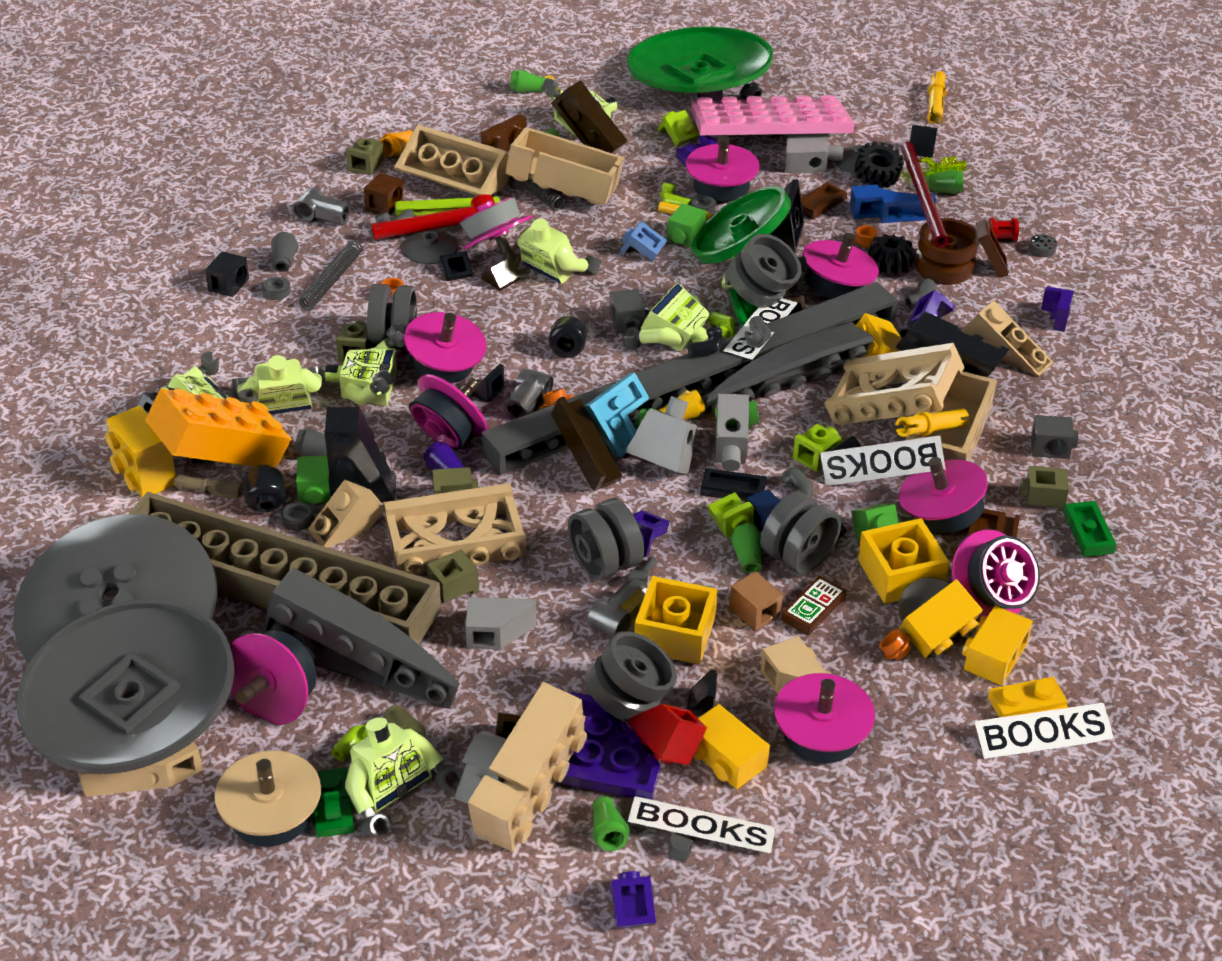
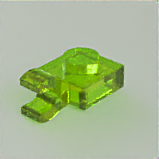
M957 156L941 158L942 163H936L930 157L918 159L919 163H926L928 165V171L923 172L925 177L956 169V171H967L966 160L957 161Z

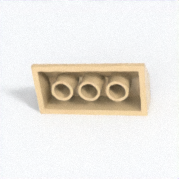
M417 125L395 165V169L474 195H492L503 190L511 176L505 174L509 157L506 151L422 125Z

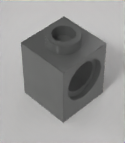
M638 289L610 292V316L617 334L626 333L631 327L641 331L640 328L645 321V307Z
M1035 415L1030 436L1033 457L1070 459L1072 448H1077L1078 430H1073L1072 417Z

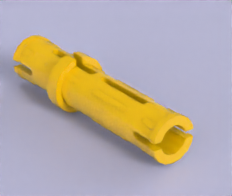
M936 71V77L934 72L931 74V84L927 90L929 95L927 121L932 124H937V120L939 124L943 121L944 98L947 95V87H945L946 75L942 71Z
M962 408L938 413L918 412L914 416L898 418L895 426L904 425V428H898L896 432L901 437L915 434L918 436H928L935 431L964 428L968 425L969 419L961 420V417H968L969 414Z

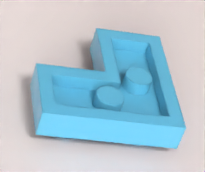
M635 373L627 374L584 406L611 453L616 458H620L627 453L626 449L637 431L628 414L650 399Z

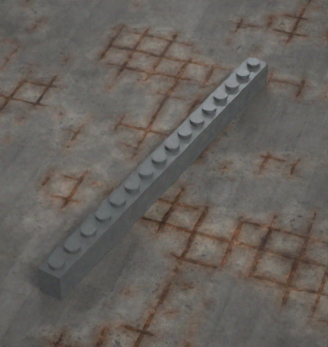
M878 282L767 323L766 325L769 330L774 333L753 360L796 339L848 323L855 326L865 313L889 322L895 321L898 299ZM733 336L725 339L715 354L693 358L686 354L638 372L636 376L650 399L628 414V417L632 423H635L639 412L643 408L647 410L650 408L661 409L669 403L671 396L678 397L685 390H696L700 396L709 394L727 378L753 360L723 351L735 337ZM619 380L567 399V402L570 403L580 399L585 406ZM555 404L482 432V454L500 475L569 449L551 416Z

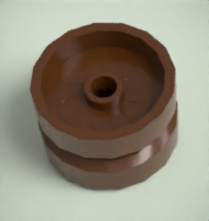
M941 218L949 242L947 246L939 248L934 243L927 222L923 224L917 241L918 249L914 262L916 271L925 279H932L935 283L958 284L971 278L975 270L976 254L980 242L977 230L962 220Z

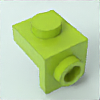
M686 110L677 113L671 111L665 114L657 128L659 133L667 131L676 146L697 139L700 135Z
M736 492L708 505L709 515L726 538L731 537L733 530L739 525H755L752 504L750 502L743 503Z

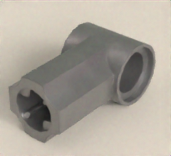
M311 187L293 204V212L297 218L305 222L316 218L344 226L348 222L351 205L344 201L325 197L322 191Z
M523 368L518 375L515 389L504 402V412L513 419L530 414L540 400L544 401L542 395L552 391L554 385L553 376Z
M634 578L632 581L624 583L608 600L603 598L597 600L588 614V625L612 638L620 632H627L632 618L640 610L647 591L645 584Z

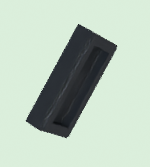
M705 468L700 495L724 498L736 492L742 501L747 502V497L765 490L767 477Z

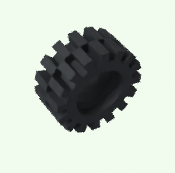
M873 141L871 145L866 143L858 152L854 173H856L857 179L862 178L861 183L863 184L868 182L869 185H878L879 188H882L884 185L885 188H888L890 185L896 184L904 165L903 155H899L900 151L898 149L893 151V146L890 144L886 147L885 142H881L880 145H877V141Z

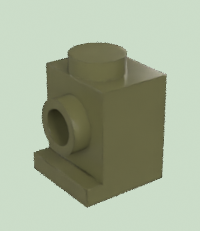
M359 138L352 147L346 149L348 171L372 175L384 160L383 143H380L375 138ZM365 159L366 165L359 164V162Z
M353 321L351 324H342L339 337L336 338L338 362H344L348 346L360 347V350L371 349L365 323Z
M1029 466L1027 478H1021L1020 497H1026V504L1029 506L1057 508L1058 511H1064L1069 492L1067 469Z
M470 467L432 470L434 494L479 488L478 479L472 480Z
M463 550L427 564V579L440 582V598L443 603L468 592L473 594L479 592L478 569Z

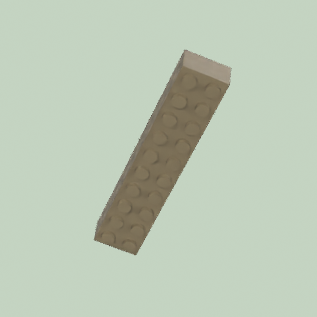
M147 492L128 513L160 517L186 529L201 543L211 560L217 580V593L267 610L272 591L293 567L376 612L407 634L417 644H420L441 612L440 582L151 492Z

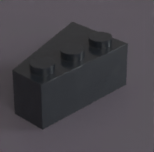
M924 311L896 346L900 351L954 342L964 365L963 371L988 377L1009 351L1006 347L1000 346L996 348L983 342L984 338L977 334L973 337L957 330V325Z
M327 407L324 433L331 496H333L341 483L347 480L370 489L380 502L395 501L396 474L390 470L383 450H380L374 440L375 435L360 407Z

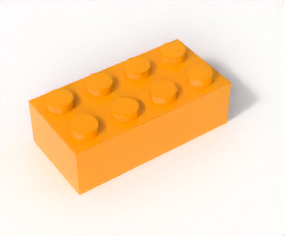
M160 388L145 419L147 424L174 456L253 467L270 465L277 468L291 441L290 436L284 431L283 425L268 412L269 409L262 403L255 401L245 403L232 397H227L226 399L215 398L207 393H201L200 395L191 394L178 388L174 389V391Z

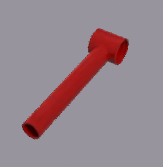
M481 194L471 200V207L371 224L374 240H382L393 236L461 225L460 223L463 219L479 212L478 206L491 200L495 204L494 198L489 194Z

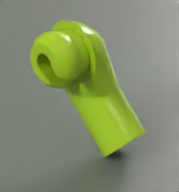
M667 182L662 184L659 196L663 202L679 206L682 203L690 205L691 199L674 194L676 190L675 184Z
M716 311L709 315V323L722 329V337H725L724 340L736 335L733 317Z
M357 725L350 728L330 750L332 756L344 762L351 755L350 750L352 746L368 737L366 725Z

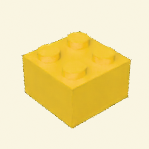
M139 405L106 419L108 433H105V438L113 452L110 462L114 471L117 474L122 473L128 488L131 491L136 490L143 497L147 492L157 494L175 486L174 478L176 473L172 454L147 424L145 419L148 414Z
M922 518L861 532L858 561L884 604L899 601L904 590L916 580L923 578L947 580L950 562Z
M652 576L635 621L634 633L643 635L658 644L668 654L670 659L700 665L716 618L718 589Z

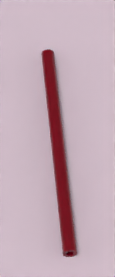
M904 142L900 149L935 245L943 248L949 242L913 144L911 142Z

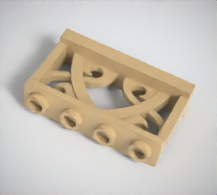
M954 342L861 357L853 361L849 359L843 366L845 373L832 397L827 398L824 404L833 423L838 425L915 415L918 412L930 413L941 411L944 407L943 400L955 376L962 373L964 365ZM907 382L898 388L875 390L885 385Z
M510 483L384 502L387 532L398 570L414 575L426 573L428 563L459 550H463L474 565L526 557V535L523 531ZM506 514L508 521L496 520L498 515ZM460 522L465 526L476 528L468 537L459 541H451L436 535L447 523ZM495 528H500V529L507 530V531H509V533H502L500 530L495 529ZM408 530L410 534L400 539L398 531ZM417 541L414 544V548L405 549L408 544Z

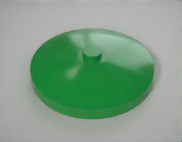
M766 186L733 200L706 221L692 241L691 249L693 253L704 264L719 263L735 257L743 250L744 246L753 236L757 234H770L780 225L791 207L789 196L780 186Z

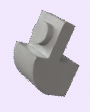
M481 731L475 736L462 762L466 763L454 799L468 804L469 799L484 775L502 782L503 778L489 772V767L507 738L487 731Z

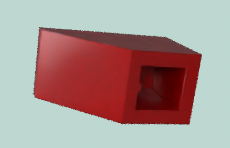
M666 704L657 705L632 716L627 723L637 733L640 742L649 746L654 752L653 756L666 765H673L674 762L689 765L707 730V727L690 710Z

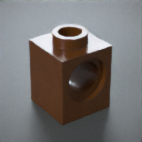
M379 173L364 187L365 211L376 214L387 212L390 216L395 210V203L397 201H404L403 179Z

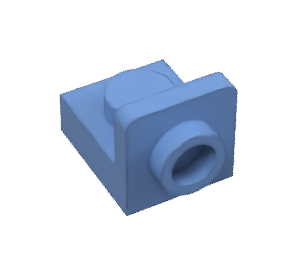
M640 222L635 230L630 227L622 237L621 241L625 244L619 252L625 254L628 248L632 246L640 254L653 261L667 240L646 224Z

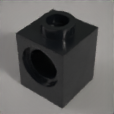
M221 251L205 269L208 291L234 297L249 280L247 258Z

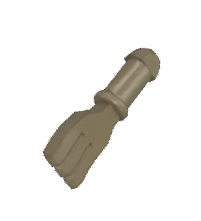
M185 474L177 475L174 478V485L178 489L202 491V493L209 491L215 497L237 499L243 485L241 482L208 480V478L188 477Z

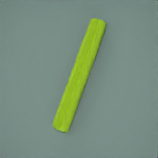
M493 197L495 204L500 202L499 197ZM473 198L397 201L395 203L396 216H398L404 210L410 209L415 216L471 207L470 202Z

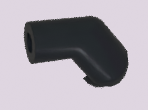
M720 327L708 328L706 331L708 338L705 341L688 343L689 357L715 354L724 343L725 337H722V329Z

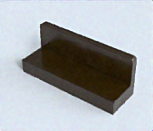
M578 81L568 87L551 102L583 145L613 153L627 142L625 136L582 81Z
M565 397L558 398L551 416L591 489L596 491L621 481L623 476L581 400L578 399L568 403Z

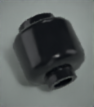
M563 316L557 319L551 327L548 338L549 346L553 353L559 357L573 358L579 355L585 347L587 329L578 318Z
M258 465L244 476V498L248 507L255 511L271 512L284 503L286 489L284 476L281 471L270 465Z

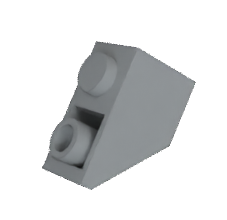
M469 597L465 626L467 649L501 650L534 628L537 624L536 599Z

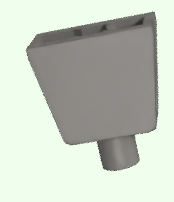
M829 133L787 134L785 173L826 172L827 160H843V145H828Z
M718 394L715 462L722 463V468L727 471H736L740 468V464L746 463L749 395ZM736 420L737 429L727 428V421Z
M671 396L665 413L650 408L629 443L626 452L675 472L687 474L690 468L697 432V425L682 420L689 402Z

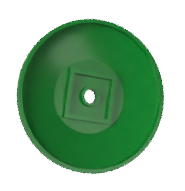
M716 26L688 27L659 33L641 41L629 52L627 64L630 74L648 86L674 92L706 93L734 88L759 78L771 67L773 50L766 40L744 30Z

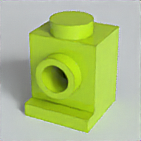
M819 424L814 425L803 435L798 433L794 440L793 459L818 472L823 468L820 452H827L841 441L839 433L831 426L824 428ZM813 451L814 455L812 456L808 452Z

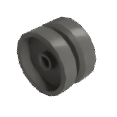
M757 234L753 236L727 267L729 281L739 296L750 304L763 308L770 307L779 302L786 291L794 286L802 274L801 264L797 255L786 243L770 234Z
M373 284L371 286L367 310V334L369 346L375 348L384 339H389L387 331L391 326L400 324L406 330L409 323L417 318V295L414 286L399 285L394 292V296L388 284ZM405 345L403 347H396L397 349H407Z
M799 490L791 492L770 513L761 533L760 545L765 553L777 560H783L785 565L796 573L806 575L823 563L829 556L839 537L842 521L839 514L824 505H818L817 501Z
M611 498L596 504L594 509L587 508L570 515L568 519V535L571 547L579 564L595 581L615 575L618 569L625 570L642 562L644 558L642 534L630 509L621 500Z
M620 632L613 636L605 646L602 655L598 656L588 668L585 679L593 699L614 717L628 722L630 717L657 706L659 701L666 697L675 686L677 673L668 654L658 644L634 632Z

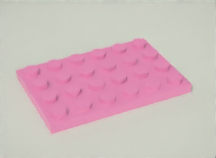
M806 95L796 96V99H786L785 96H772L769 100H762L759 96H749L747 100H737L736 97L727 96L723 97L722 100L712 101L711 97H699L697 101H691V111L700 135L854 133V121L840 100L833 95H822L820 99H811L810 96Z

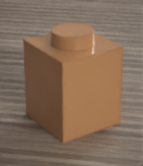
M756 571L731 585L729 608L756 631L781 616L783 594Z

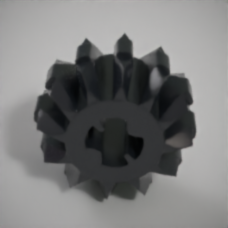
M883 234L882 237H874L873 242L870 243L868 248V255L876 262L879 273L884 271L887 276L890 273H894L897 276L901 272L908 273L909 268L912 267V262H914L915 253L912 242L906 240L905 236L897 237L895 234L892 236Z

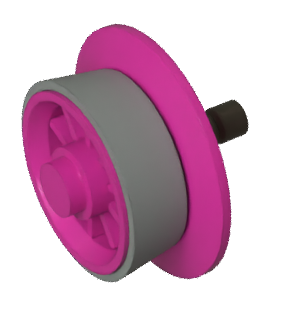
M510 197L496 204H493L492 200L477 207L479 212L462 220L460 224L470 239H473L463 247V250L484 241L495 239L501 253L504 254V259L506 260L511 257L514 261L516 257L513 251H511V246L505 234L510 229L532 219L533 216L520 217L515 197Z

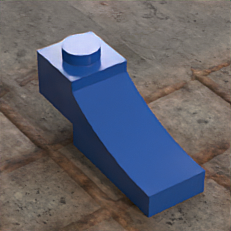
M878 185L851 186L849 208L854 219L880 217L882 223L926 221L917 193L886 190L879 188ZM931 193L936 205V196L934 193Z

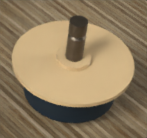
M285 751L254 753L238 760L223 773L215 790L216 808L223 821L232 827L242 840L257 846L281 845L298 837L310 823L312 813L318 805L321 795L320 779L315 768L307 760L296 754Z

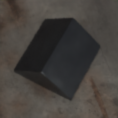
M793 179L784 188L791 200V207L780 225L770 233V235L786 243L794 253H796L805 224L799 179Z

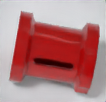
M995 218L988 219V223L997 239H1010L1011 242H1017L1019 235V222L1017 218H1012L1010 221L995 220Z

